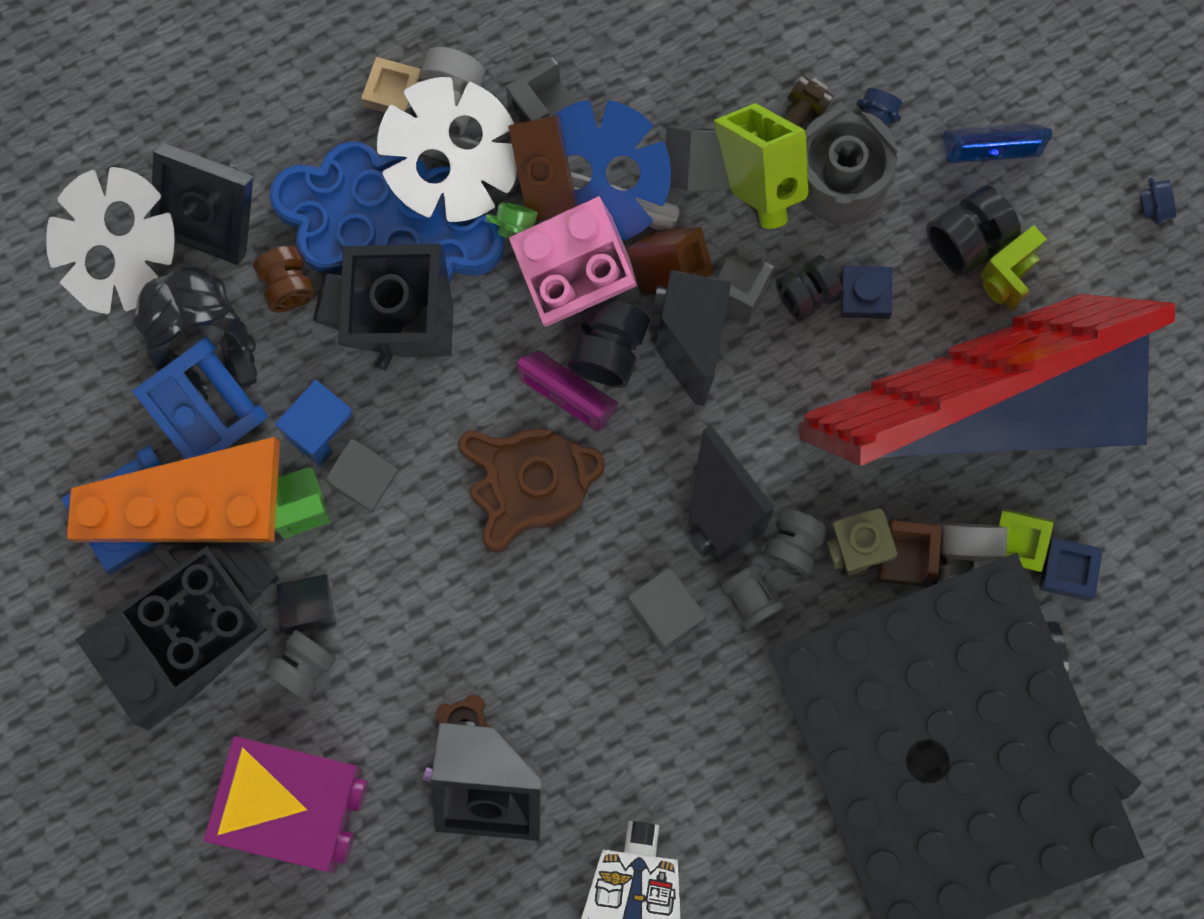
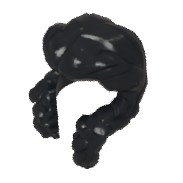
M182 267L165 276L149 281L142 287L138 295L137 310L133 315V324L142 334L146 349L148 350V359L157 371L178 357L172 350L168 349L169 343L187 326L214 325L224 331V336L221 338V349L225 353L224 364L228 372L239 386L249 388L257 382V370L252 353L256 349V343L253 336L249 335L246 325L229 304L226 286L221 278L210 276L198 267ZM192 366L185 373L207 400V386L203 381H200L199 374Z

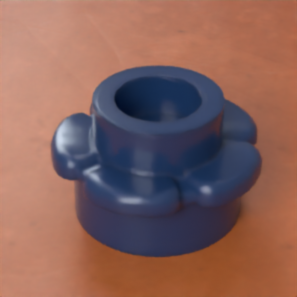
M867 88L864 98L858 99L856 102L860 110L874 115L887 127L889 122L895 123L901 120V116L898 113L903 102L888 92L876 88Z
M1149 178V188L1139 190L1144 219L1154 217L1155 224L1161 225L1162 220L1176 218L1172 186L1169 179L1154 182L1153 178Z

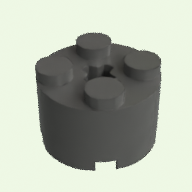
M845 109L833 110L816 118L805 130L809 194L801 202L810 212L834 225H843L848 222L861 220L877 210L887 195L896 170L897 147L893 134L880 119L862 111L859 115L844 113Z

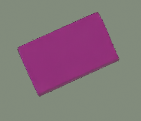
M535 351L523 356L517 362L519 381L596 432L598 430L601 431L618 407L616 400L542 351Z

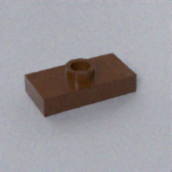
M559 115L509 125L508 129L525 207L538 212L536 221L553 218L577 207Z

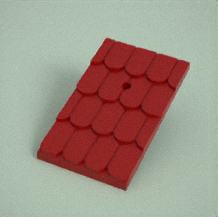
M1079 294L1012 318V326L952 346L948 349L947 356L871 382V390L809 411L805 414L804 421L799 422L800 440L859 466L879 457L1147 445L1149 334L1175 322V303Z

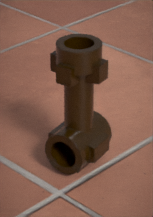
M802 75L787 97V100L794 105L785 119L802 128L810 115L818 118L824 113L834 95L827 91L829 88L827 85L815 77H812L810 80Z

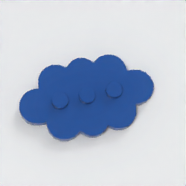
M346 142L335 146L326 154L320 168L302 164L287 167L275 177L270 187L269 198L275 214L284 224L298 229L296 242L302 259L310 268L320 273L333 274L342 271L343 246L441 244L444 250L450 284L454 273L478 276L491 271L499 264L504 255L505 241L503 236L497 234L499 225L485 220L488 214H483L466 221H447L444 193L441 194L429 218L406 206L391 190L382 173L391 166L407 159V157L385 155L380 158L372 147L362 142ZM419 157L417 159L416 169L424 181L437 184L443 182L448 177L450 167L441 166L427 170Z

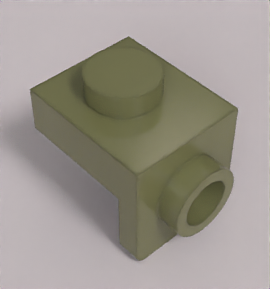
M878 508L832 522L835 538L826 542L835 570L845 567L848 580L868 575V567L893 560L897 557V550L882 509Z

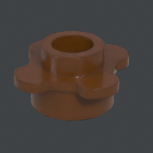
M469 695L465 701H459L452 705L444 703L438 707L435 713L438 723L456 724L463 719H467L469 722L477 723L482 727H492L486 723L483 713L486 706L485 701L478 695Z

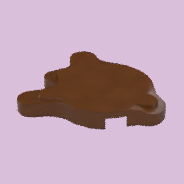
M536 428L523 430L506 438H494L477 431H466L460 437L458 444L460 453L465 459L487 472L485 479L474 483L469 493L471 500L485 511L488 516V521L483 531V542L487 549L494 553L505 551L517 536L527 530L547 528L564 522L580 507L590 486L602 477L605 470L603 455L597 449L582 447L574 441L571 443L566 438L555 434L551 429Z

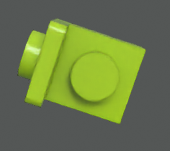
M1035 225L991 258L979 275L984 280L983 287L989 297L998 304L1005 303L1011 311L1017 308L1028 295L1029 289L1020 279L1041 261L1036 254L1047 240Z

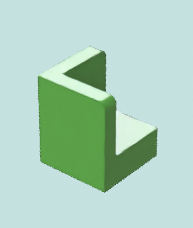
M307 467L278 477L275 530L283 539L331 523L313 468Z

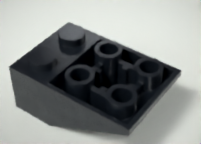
M206 546L75 640L132 723L149 731L197 696L257 640L267 628L212 551Z

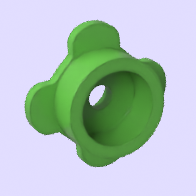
M502 202L499 203L497 215H486L485 220L499 225L497 234L509 238L535 226L538 212L524 206Z

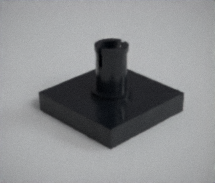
M163 142L153 151L152 185L161 194V198L151 209L150 218L170 213L174 226L175 242L238 265L247 253L254 176L239 171L232 164L229 167L226 166L227 162L217 163Z

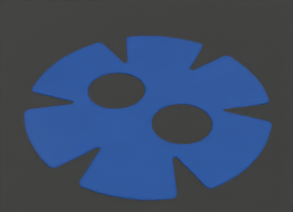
M589 100L571 104L555 113L553 116L559 115L567 156L579 155L584 157L592 169L590 182L584 188L575 190L577 205L579 206L599 196L612 215L622 241L641 233L653 220L635 198L663 206L666 202L671 183L670 158L664 142L661 141L635 149L652 129L653 124L635 109L609 100L606 104L600 128L597 127ZM628 156L638 164L640 178L633 188L624 191L618 190L608 182L606 169L609 162L615 157Z

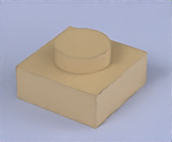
M376 57L361 97L363 107L385 113L388 107L393 105L405 112L409 101L404 95V90L420 82L418 77L420 69Z

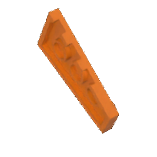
M275 437L73 487L71 488L67 539L73 542H274L280 441Z

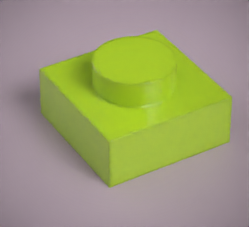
M1003 508L999 526L1008 527L1006 556L1017 553L1023 568L1042 572L1054 519Z

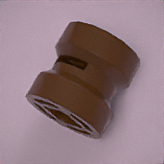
M277 247L259 255L253 262V268L258 280L266 285L267 289L264 297L268 308L272 312H287L303 306L314 299L316 295L310 278L303 275L304 261L298 247Z

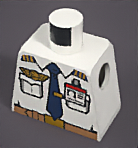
M628 821L624 852L602 850L581 919H680L678 860L656 857L660 825Z

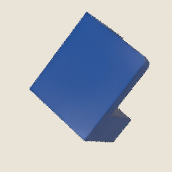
M315 379L275 425L285 439L321 467L333 453L328 442L350 419L353 412L347 404Z

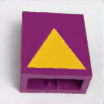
M233 736L203 841L325 872L336 873L338 863L345 865L349 859L354 833L348 832L347 828L352 810L360 812L367 793L368 781L361 779L363 769L356 765Z

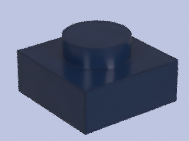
M843 266L841 270V283L844 296L841 298V318L890 319L892 315V267Z
M1052 537L1046 553L1039 590L1086 601L1093 600L1096 596L1103 548Z

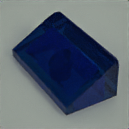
M1036 123L947 129L943 133L946 158L949 163L1040 157L1052 137V129Z

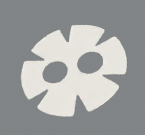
M450 77L427 79L405 89L404 95L416 113L417 118L390 105L383 116L377 136L378 154L407 157V159L391 166L382 173L391 190L406 206L428 218L431 217L442 193H444L446 217L449 222L474 219L492 210L495 205L481 181L483 180L497 189L508 193L518 173L512 144L492 142L493 139L509 132L508 126L514 124L505 107L490 92L472 82L467 84L458 106H455L453 82ZM462 115L471 116L481 125L483 132L482 140L475 148L469 150L461 149L451 141L449 126L456 117ZM429 149L441 151L450 162L448 177L443 182L437 184L424 181L416 169L419 155Z
M110 167L105 196L94 170L78 176L58 197V202L75 221L50 217L47 225L46 249L50 267L55 268L76 262L60 281V284L87 309L99 313H110L114 285L116 286L123 309L129 311L137 308V298L142 287L149 281L158 278L155 272L145 263V260L171 265L174 254L175 237L171 214L164 213L144 219L146 214L160 200L161 194L145 178L127 169ZM116 201L127 203L134 212V225L131 231L123 236L111 234L104 222L106 209ZM97 245L109 248L115 258V267L112 274L103 280L91 277L85 267V258L88 251Z

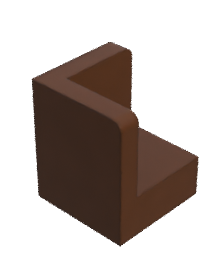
M702 227L654 231L628 247L638 288L643 294L656 293L657 285L667 287L671 270L709 277L713 274Z
M889 521L888 525L897 550V557L879 564L878 582L929 587L939 574L942 525Z

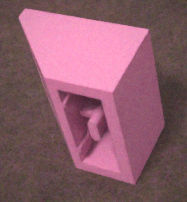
M599 196L509 237L545 327L637 286L630 258L616 224Z

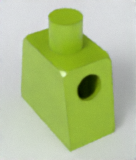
M756 103L715 119V130L730 189L734 196L757 209L761 227L775 229L784 226L788 222L787 207L805 200L809 194L805 130Z

